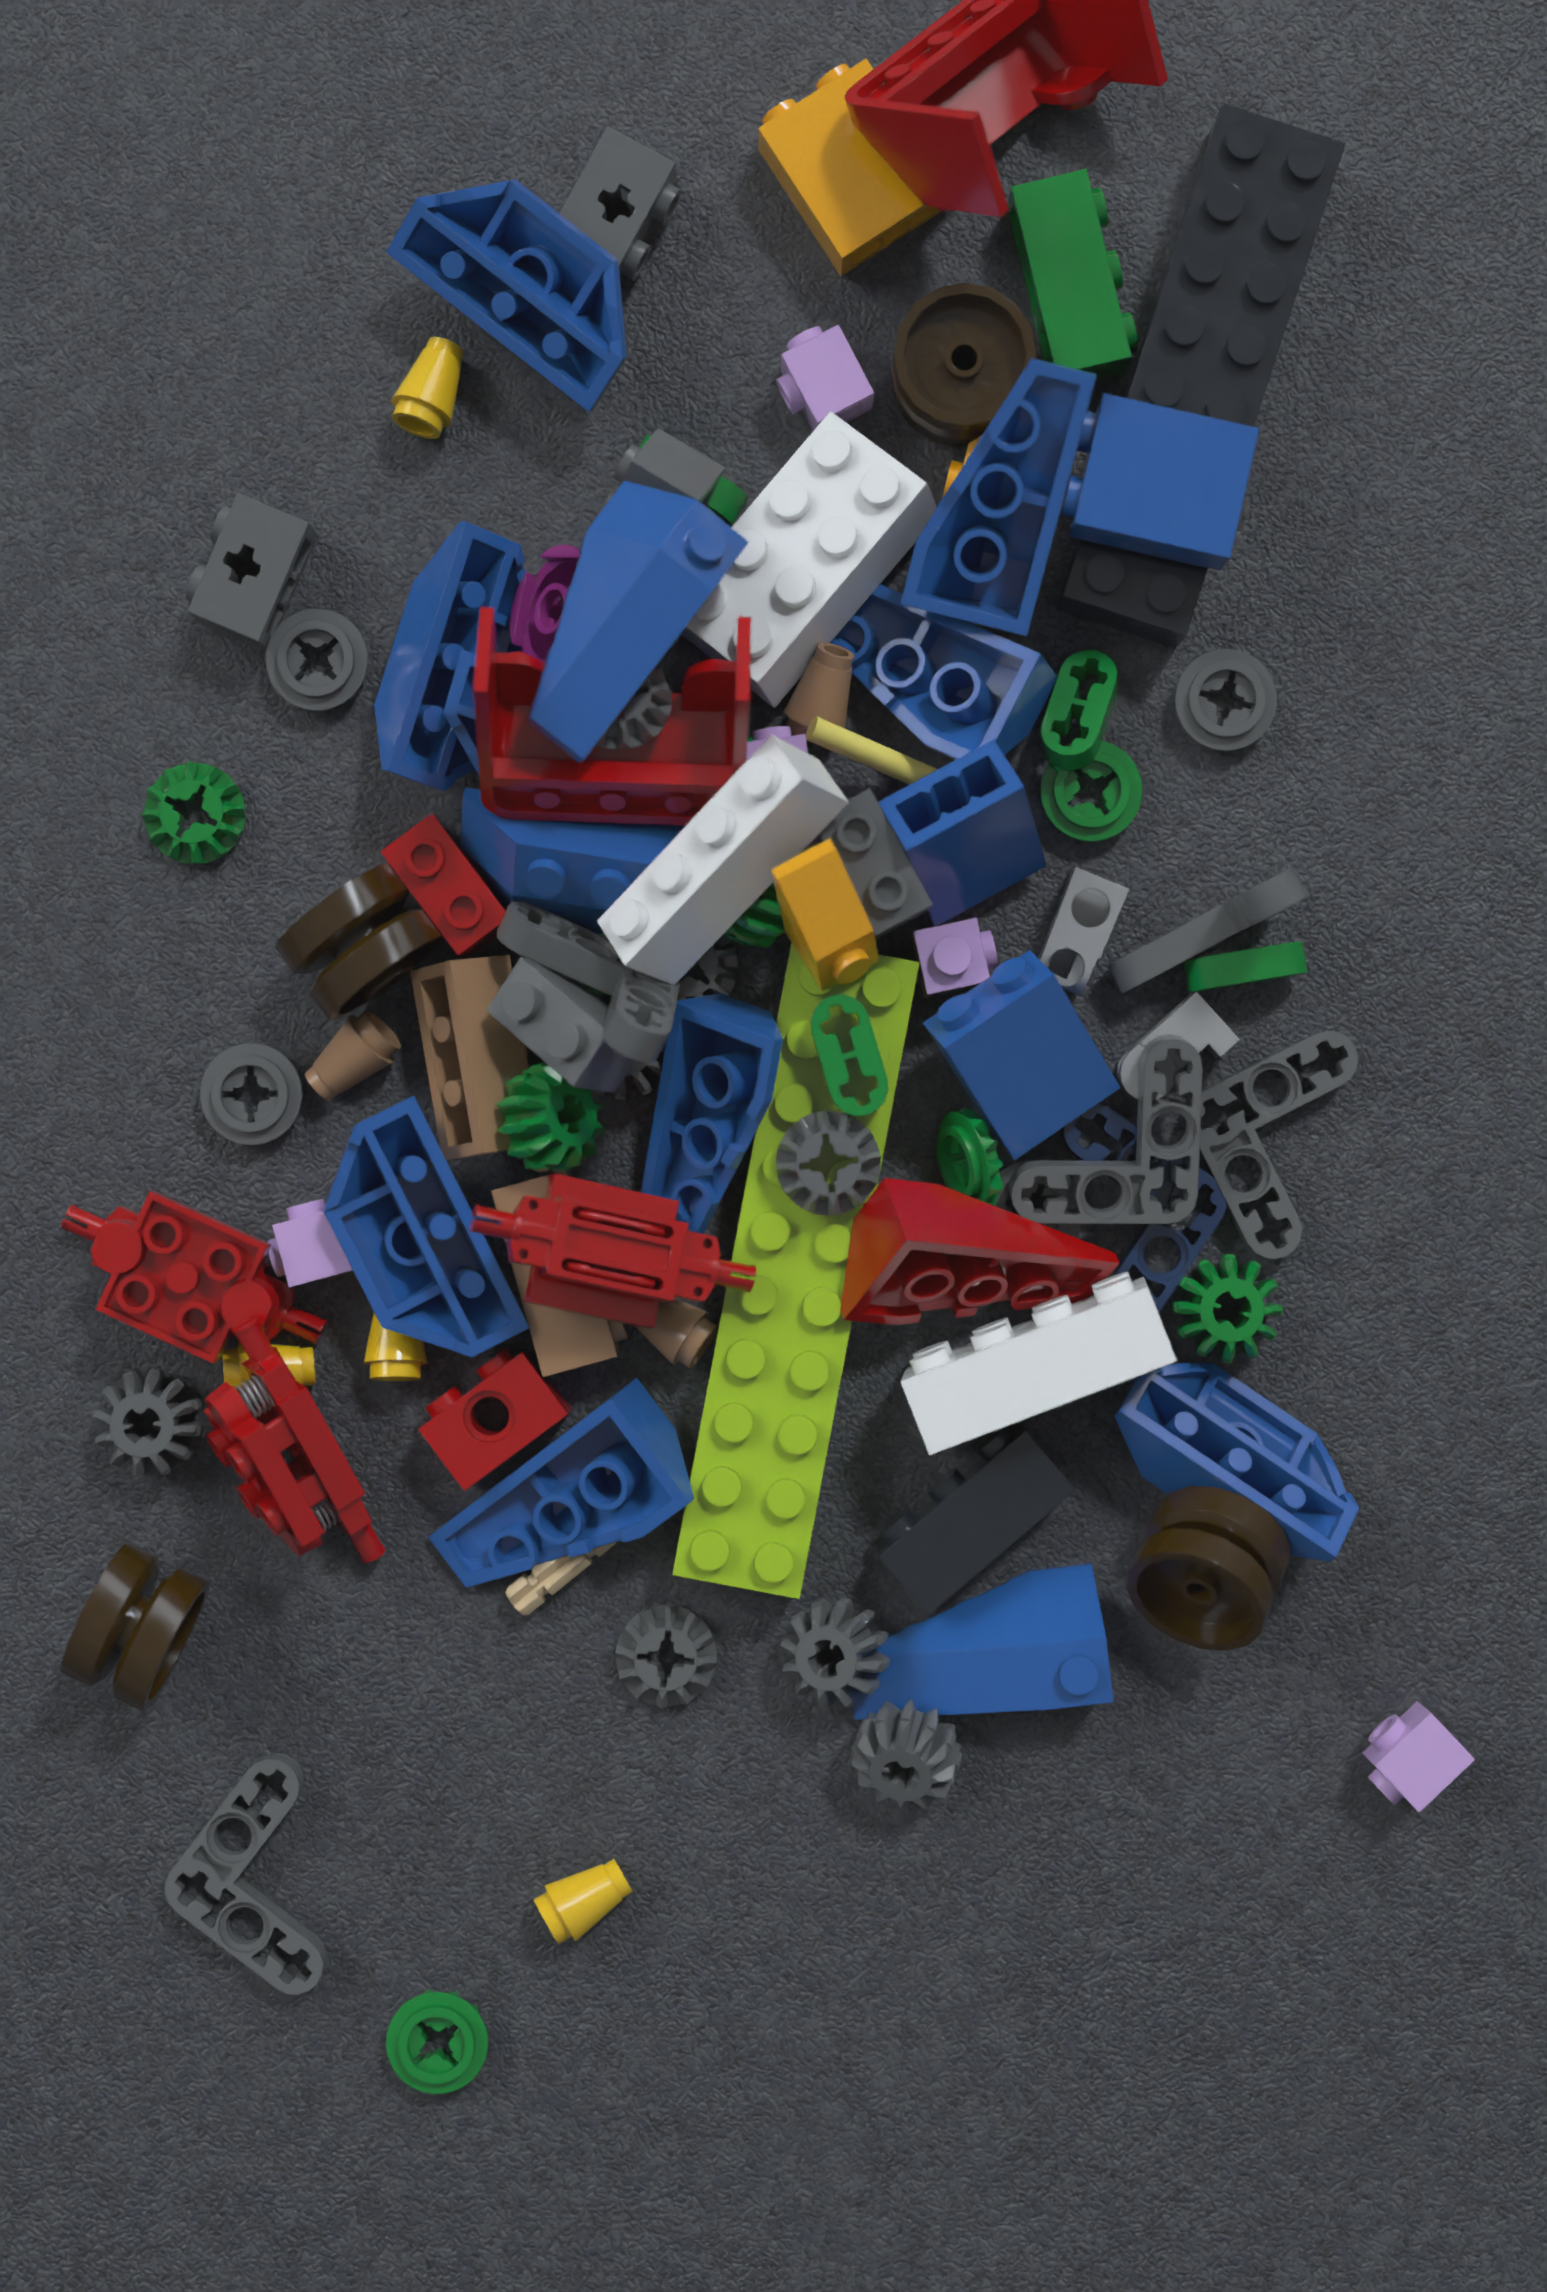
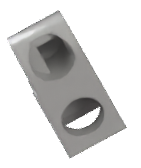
M1072 867L1038 959L1055 975L1063 990L1080 996L1091 976L1097 959H1100L1129 889L1080 868Z
M1197 992L1190 993L1123 1054L1117 1064L1116 1079L1123 1093L1132 1099L1138 1100L1141 1053L1147 1043L1157 1036L1166 1034L1180 1036L1193 1045L1198 1053L1206 1048L1213 1057H1221L1240 1039ZM1175 1048L1168 1049L1166 1059L1155 1061L1154 1069L1161 1071L1166 1077V1094L1174 1086L1175 1071L1187 1064V1061L1182 1060L1176 1055ZM1153 1092L1152 1100L1160 1099L1165 1095Z

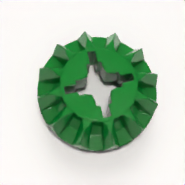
M1102 741L1094 760L1087 766L1077 769L1081 776L1085 775L1091 782L1099 778L1103 780L1109 775H1112L1114 778L1106 785L1107 788L1100 795L1104 803L1102 807L1106 811V815H1104L1100 808L1096 809L1090 801L1085 802L1081 806L1076 804L1070 808L1068 803L1074 799V795L1080 789V785L1076 780L1078 775L1074 770H1062L1053 766L1050 762L1048 763L1042 776L1039 796L1048 821L1068 838L1093 843L1105 840L1122 832L1135 818L1142 800V781L1133 760L1119 747Z
M189 761L174 768L164 769L157 781L147 789L145 809L141 816L145 822L150 841L162 853L178 862L205 864L221 858L238 842L245 825L246 808L240 789L225 772L215 766ZM204 788H206L202 795L204 797L202 809L210 814V818L218 821L216 826L214 827L208 823L203 825L194 822L189 830L185 829L180 838L184 830L182 825L185 817L177 812V808L172 806L171 802L174 799L178 802L183 800L187 803H192L197 795L201 796Z
M972 1109L952 1111L944 1116L937 1138L938 1164L947 1188L994 1206L996 1205L998 1192L1002 1191L1003 1181L999 1174V1169L1003 1166V1162L997 1156L996 1147L998 1142L992 1140L989 1135V1125L984 1119H979Z
M428 1989L421 1995L405 2000L392 2018L386 2037L388 2059L398 2077L410 2087L429 2094L453 2092L471 2082L481 2070L487 2056L489 2029L485 2027L477 2005H471L462 1999L456 1991L445 1993L434 1992ZM454 2024L456 2025L448 2043L453 2051L452 2055L450 2053L446 2054L442 2049L437 2048L431 2053L427 2051L421 2057L418 2056L428 2038L427 2031L424 2029L425 2025L427 2027L431 2026L437 2032L445 2027L450 2028Z

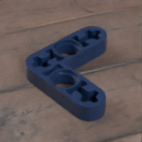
M1100 1103L1061 1128L1062 1139L1066 1148L1082 1161H1102L1103 1158L1112 1152L1100 1143L1091 1142L1086 1148L1081 1147L1077 1143L1081 1137V1132L1074 1127L1076 1121L1079 1118L1091 1120L1096 1114L1104 1119L1100 1128L1102 1132L1115 1141L1120 1140L1122 1130L1132 1135V1139L1127 1141L1118 1150L1114 1161H1127L1129 1155L1136 1150L1137 1126ZM1152 1137L1154 1142H1156L1157 1144L1166 1146L1154 1137ZM1184 1157L1175 1160L1160 1158L1161 1166L1164 1168L1163 1184L1161 1188L1151 1189L1150 1195L1159 1200L1162 1208L1170 1207L1171 1197L1182 1194L1183 1189L1178 1188L1171 1180V1162L1183 1166L1185 1164ZM1200 1168L1198 1189L1202 1185L1209 1189L1206 1200L1213 1206L1207 1215L1196 1212L1186 1224V1228L1197 1231L1192 1242L1190 1243L1180 1231L1161 1224H1145L1119 1262V1265L1111 1274V1276L1119 1273L1128 1272L1133 1265L1144 1278L1162 1284V1287L1155 1296L1150 1291L1158 1314L1223 1218L1227 1208V1201L1215 1178ZM1105 1175L1106 1177H1108L1109 1179H1111L1119 1185V1182L1115 1178H1113L1112 1176ZM1157 1236L1171 1238L1179 1250V1258L1176 1265L1166 1272L1152 1271L1144 1260L1146 1244Z

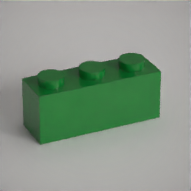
M1087 168L1011 186L1007 202L1009 208L1008 216L1043 361L1096 374L1095 380L1123 374L1132 357L1131 352L1138 349V339L1131 313H1121L1116 290L1123 287V276L1116 250L1106 251L1101 228L1108 226V213L1101 188L1091 189Z

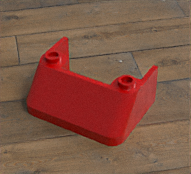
M963 0L851 86L844 98L853 125L924 205L936 207L940 211L956 210L1001 217L1009 211L990 148L993 142L1041 104L1061 105V108L1064 110H1077L1093 103L1098 97V92L1112 81L1160 87L1168 81L1148 0Z
M480 607L473 695L480 794L483 806L496 816L513 820L687 825L747 760L751 617H738L736 661L709 659L691 666L685 672L682 679V694L671 693L672 705L669 719L665 727L655 738L644 745L625 750H613L595 745L585 759L579 763L527 722L544 663L523 652L497 653L494 608ZM624 708L618 714V718H624Z

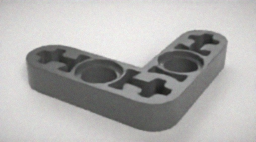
M1293 867L1107 965L1123 994L1308 896Z
M521 901L511 902L496 931L500 942L526 958L611 995L602 1033L603 1039L615 1051L630 1059L646 1063L655 1062L672 1029L680 980L675 985L629 968L623 964L608 938L533 904Z
M1323 1031L1312 1034L1202 1090L1201 1117L1205 1114L1203 1103L1208 1099L1215 1107L1224 1106L1236 1100L1237 1097L1229 1088L1237 1083L1239 1084L1242 1102L1255 1115L1253 1119L1245 1122L1243 1110L1225 1117L1222 1120L1225 1130L1221 1134H1217L1213 1128H1200L1199 1157L1206 1171L1215 1178L1227 1201L1226 1210L1242 1242L1250 1252L1259 1257L1279 1259L1288 1256L1297 1248L1301 1241L1302 1225L1255 1129L1336 1089L1352 1078L1358 1065L1356 1046L1349 1037L1340 1032ZM1321 1042L1326 1049L1338 1048L1343 1058L1335 1063L1337 1074L1331 1077L1327 1070L1313 1072L1303 1078L1311 1086V1089L1302 1093L1299 1075L1287 1063L1286 1059L1295 1055L1296 1065L1299 1067L1315 1060L1319 1056L1316 1046ZM1265 1070H1275L1280 1073L1286 1080L1288 1087L1284 1100L1274 1107H1267L1259 1103L1253 1092V1084L1256 1077ZM1240 1155L1252 1158L1257 1163L1260 1171L1256 1186L1246 1192L1235 1191L1228 1185L1225 1178V1170L1229 1161ZM1269 1189L1272 1191L1275 1199L1274 1201H1267L1262 1204L1271 1219H1284L1287 1228L1279 1233L1282 1243L1277 1247L1270 1241L1258 1242L1255 1233L1263 1228L1256 1209H1249L1243 1215L1239 1208L1240 1203L1258 1200Z
M1166 1034L1157 1036L1148 1042L1142 1050L1139 1061L1136 1161L1037 1160L1026 1162L1015 1170L1010 1177L1008 1185L1009 1199L1018 1214L1037 1223L1169 1224L1179 1222L1189 1216L1196 1206L1199 1179L1202 1062L1196 1048L1180 1036ZM1175 1048L1176 1055L1182 1060L1187 1061L1186 1069L1175 1071L1173 1090L1178 1095L1187 1093V1101L1182 1102L1171 1098L1152 1101L1153 1092L1166 1095V1077L1161 1071L1154 1069L1155 1061L1165 1060L1167 1050ZM1170 1111L1182 1115L1185 1119L1186 1130L1179 1142L1170 1146H1163L1154 1142L1151 1128L1152 1123L1159 1115ZM1151 1156L1166 1160L1185 1157V1164L1183 1166L1171 1162V1180L1183 1191L1182 1195L1171 1197L1170 1207L1162 1208L1159 1200L1150 1195L1151 1189L1162 1187L1164 1169L1159 1162L1150 1164ZM1075 1175L1072 1184V1195L1076 1205L1074 1209H1066L1068 1201L1064 1195L1045 1196L1042 1201V1207H1033L1029 1197L1021 1195L1022 1188L1028 1189L1033 1187L1034 1177L1043 1176L1044 1181L1050 1188L1068 1189L1065 1176ZM1097 1176H1112L1119 1182L1120 1193L1116 1202L1110 1207L1103 1209L1093 1208L1087 1204L1085 1190L1088 1183Z
M269 1753L261 1756L252 1764L172 1868L165 1881V1896L168 1904L175 1912L277 1990L285 1994L300 1995L310 1991L317 1985L327 1966L328 1954L324 1943L316 1934L239 1876L297 1801L304 1786V1775L301 1766L292 1757L284 1753ZM277 1769L286 1776L282 1787L289 1794L285 1796L282 1793L276 1792L260 1811V1814L271 1818V1821L266 1823L258 1811L249 1805L265 1783L258 1775L259 1772L270 1776ZM239 1795L243 1796L247 1804L237 1801ZM238 1818L245 1821L252 1833L250 1846L241 1851H231L225 1848L218 1838V1826L223 1820ZM198 1871L204 1873L209 1878L204 1888L217 1900L222 1897L226 1889L234 1894L221 1909L217 1919L208 1914L217 1902L201 1892L194 1899L188 1897L183 1892L188 1882L181 1876L182 1873L191 1878ZM248 1907L256 1910L261 1915L264 1928L263 1933L258 1938L243 1940L232 1932L229 1921L230 1915L235 1909ZM276 1928L285 1933L278 1941L277 1946L291 1955L296 1954L299 1949L306 1951L310 1955L306 1962L307 1968L311 1971L310 1974L302 1969L297 1971L294 1976L287 1973L284 1968L288 1958L275 1947H273L267 1958L259 1953L268 1944Z

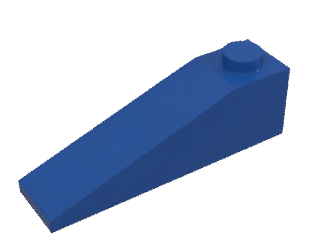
M1031 358L918 536L901 600L902 605L1027 636L1096 374Z
M624 481L584 534L579 550L578 564L572 583L566 592L562 605V616L553 645L546 657L527 722L581 763L713 592L749 542L696 499Z
M879 584L830 644L846 648L854 654L852 674L929 749L956 760L994 739L1005 756L1029 735L1056 683L1057 675L1044 657L1036 651L964 620L902 605V593Z
M722 993L679 1000L676 1003L672 1029L666 1041L641 1193L679 1201L676 1221L689 1223L688 1231L701 1234L705 1232L772 1102L783 1037L770 1011Z
M636 1378L428 1538L466 1588L527 1571L538 1564L570 1556L572 1558L589 1553L594 1548L618 1541L625 1543L642 1538L694 1499L676 1429Z
M1084 1563L1027 1570L976 1597L973 1595L956 1603L955 1607L918 1624L913 1623L888 1635V1641L875 1650L890 1658V1665L883 1672L876 1673L880 1681V1687L871 1695L860 1693V1701L853 1706L854 1720L866 1719L868 1713L877 1714L886 1701L903 1710V1707L911 1699L917 1711L926 1713L937 1708L938 1715L1051 1710L1114 1702L1107 1639L1092 1564Z

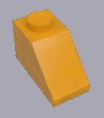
M830 839L771 869L785 933L821 991L836 983L847 984L857 980L869 970L872 964L879 961L873 927L839 853Z

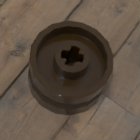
M960 283L937 288L914 303L899 326L890 374L895 405L911 428L932 442L956 447L968 446L970 442L984 434L1031 358L1036 359L1037 356L1032 327L1017 304L994 288L971 283ZM960 361H965L972 365L971 369L965 371L959 370L956 367Z
M385 863L376 866L331 893L296 921L280 937L275 946L276 950L295 974H311L326 967L316 978L310 995L329 1020L335 1021L348 1015L392 988L427 958L444 939V936L423 910H410L394 917L404 906L410 891L390 864Z
M1188 1486L1170 1492L1157 1505L1147 1528L1146 1540L1138 1548L1128 1571L1126 1588L1137 1611L1153 1627L1172 1639L1200 1649L1229 1651L1248 1646L1262 1633L1271 1610L1273 1595L1279 1590L1288 1567L1291 1548L1284 1529L1268 1511L1246 1497L1217 1487Z
M130 1543L124 1544L103 1572L80 1613L61 1662V1673L92 1686L105 1679L120 1658L113 1677L114 1698L141 1711L147 1710L167 1681L194 1629L205 1603L210 1581L179 1568L168 1574L152 1595L159 1575L158 1557Z

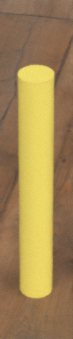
M817 716L811 720L806 731L807 741L909 785L938 770Z

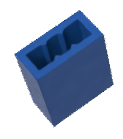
M1104 393L1096 413L1087 411L1076 451L1087 453L1082 476L1070 475L1065 491L1061 515L1072 517L1068 537L1221 571L1231 557L1259 428Z
M994 739L878 802L933 904L926 913L935 927L1047 866L1025 788Z
M1030 950L1020 957L1009 959L1000 964L994 970L991 977L966 994L957 995L949 999L939 1008L938 1013L923 1022L982 1119L989 1125V1130L1014 1160L1121 1088L1055 975Z

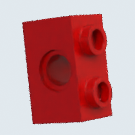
M433 813L380 851L459 957L463 959L470 958L497 937L496 931L506 912L505 907Z
M506 1347L476 1370L483 1381L466 1394L462 1395L458 1388L454 1386L424 1408L432 1419L418 1430L464 1491L552 1427L572 1410L548 1376L542 1377L538 1362L527 1348L513 1357ZM495 1397L506 1405L509 1412V1420L505 1428L488 1430L478 1422L475 1410L480 1399Z

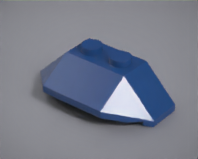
M516 179L416 198L386 253L588 412L593 411L627 358L618 259Z
M460 521L412 583L374 704L382 770L439 791L446 790L456 783L455 780L475 770L443 711L461 650L474 654L477 652L480 607L494 608L496 652H523L520 646L512 644L510 636V615L513 600L518 586L526 574L523 566L525 558L520 544L467 521Z
M465 787L460 847L506 910L511 902H526L595 933L605 934L597 922L599 918L686 825L506 819L492 814L483 806L479 789Z
M411 1096L355 1124L325 1203L323 1213L381 1327L469 1357H474L530 1328L484 1235L476 1232L470 1233V1221L476 1219L471 1217L472 1211L415 1097Z
M1214 1363L1169 1364L1135 1377L1114 1417L1141 1477L1167 1494L1188 1486L1217 1487L1242 1495L1268 1511L1284 1529L1291 1548V1556L1331 1562L1337 1557L1356 1517L1359 1506L1352 1494L1346 1493L1340 1473L1316 1432Z

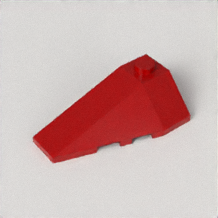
M884 1178L853 1218L840 1310L843 1319L847 1321L903 1325L919 1323L921 1311L952 1308L955 1318L975 1316L979 1306L1002 1301H1010L1011 1306L1015 1310L1032 1309L1048 1300L1068 1295L1072 1304L1093 1295L1092 1285L1106 1279L1119 1265V1260L1116 1253L942 1185Z

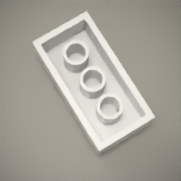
M830 411L732 526V529L749 543L681 632L682 636L711 659L736 661L738 617H751L750 689L775 708L801 678L812 656L815 655L817 645L819 643H830L916 542L921 531L937 508L928 484Z
M1128 1272L1119 1273L1093 1284L1094 1296L1071 1304L1068 1295L1059 1296L1033 1307V1313L1031 1314L1033 1319L1011 1327L1008 1318L999 1319L973 1330V1336L970 1337L972 1342L951 1350L947 1340L913 1353L914 1359L909 1361L911 1366L906 1367L900 1382L929 1455L1176 1362V1357L1144 1277L1131 1281Z

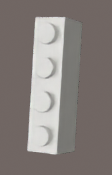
M771 734L597 922L625 966L675 985L774 882L771 869L799 855L840 813L849 801L819 759Z

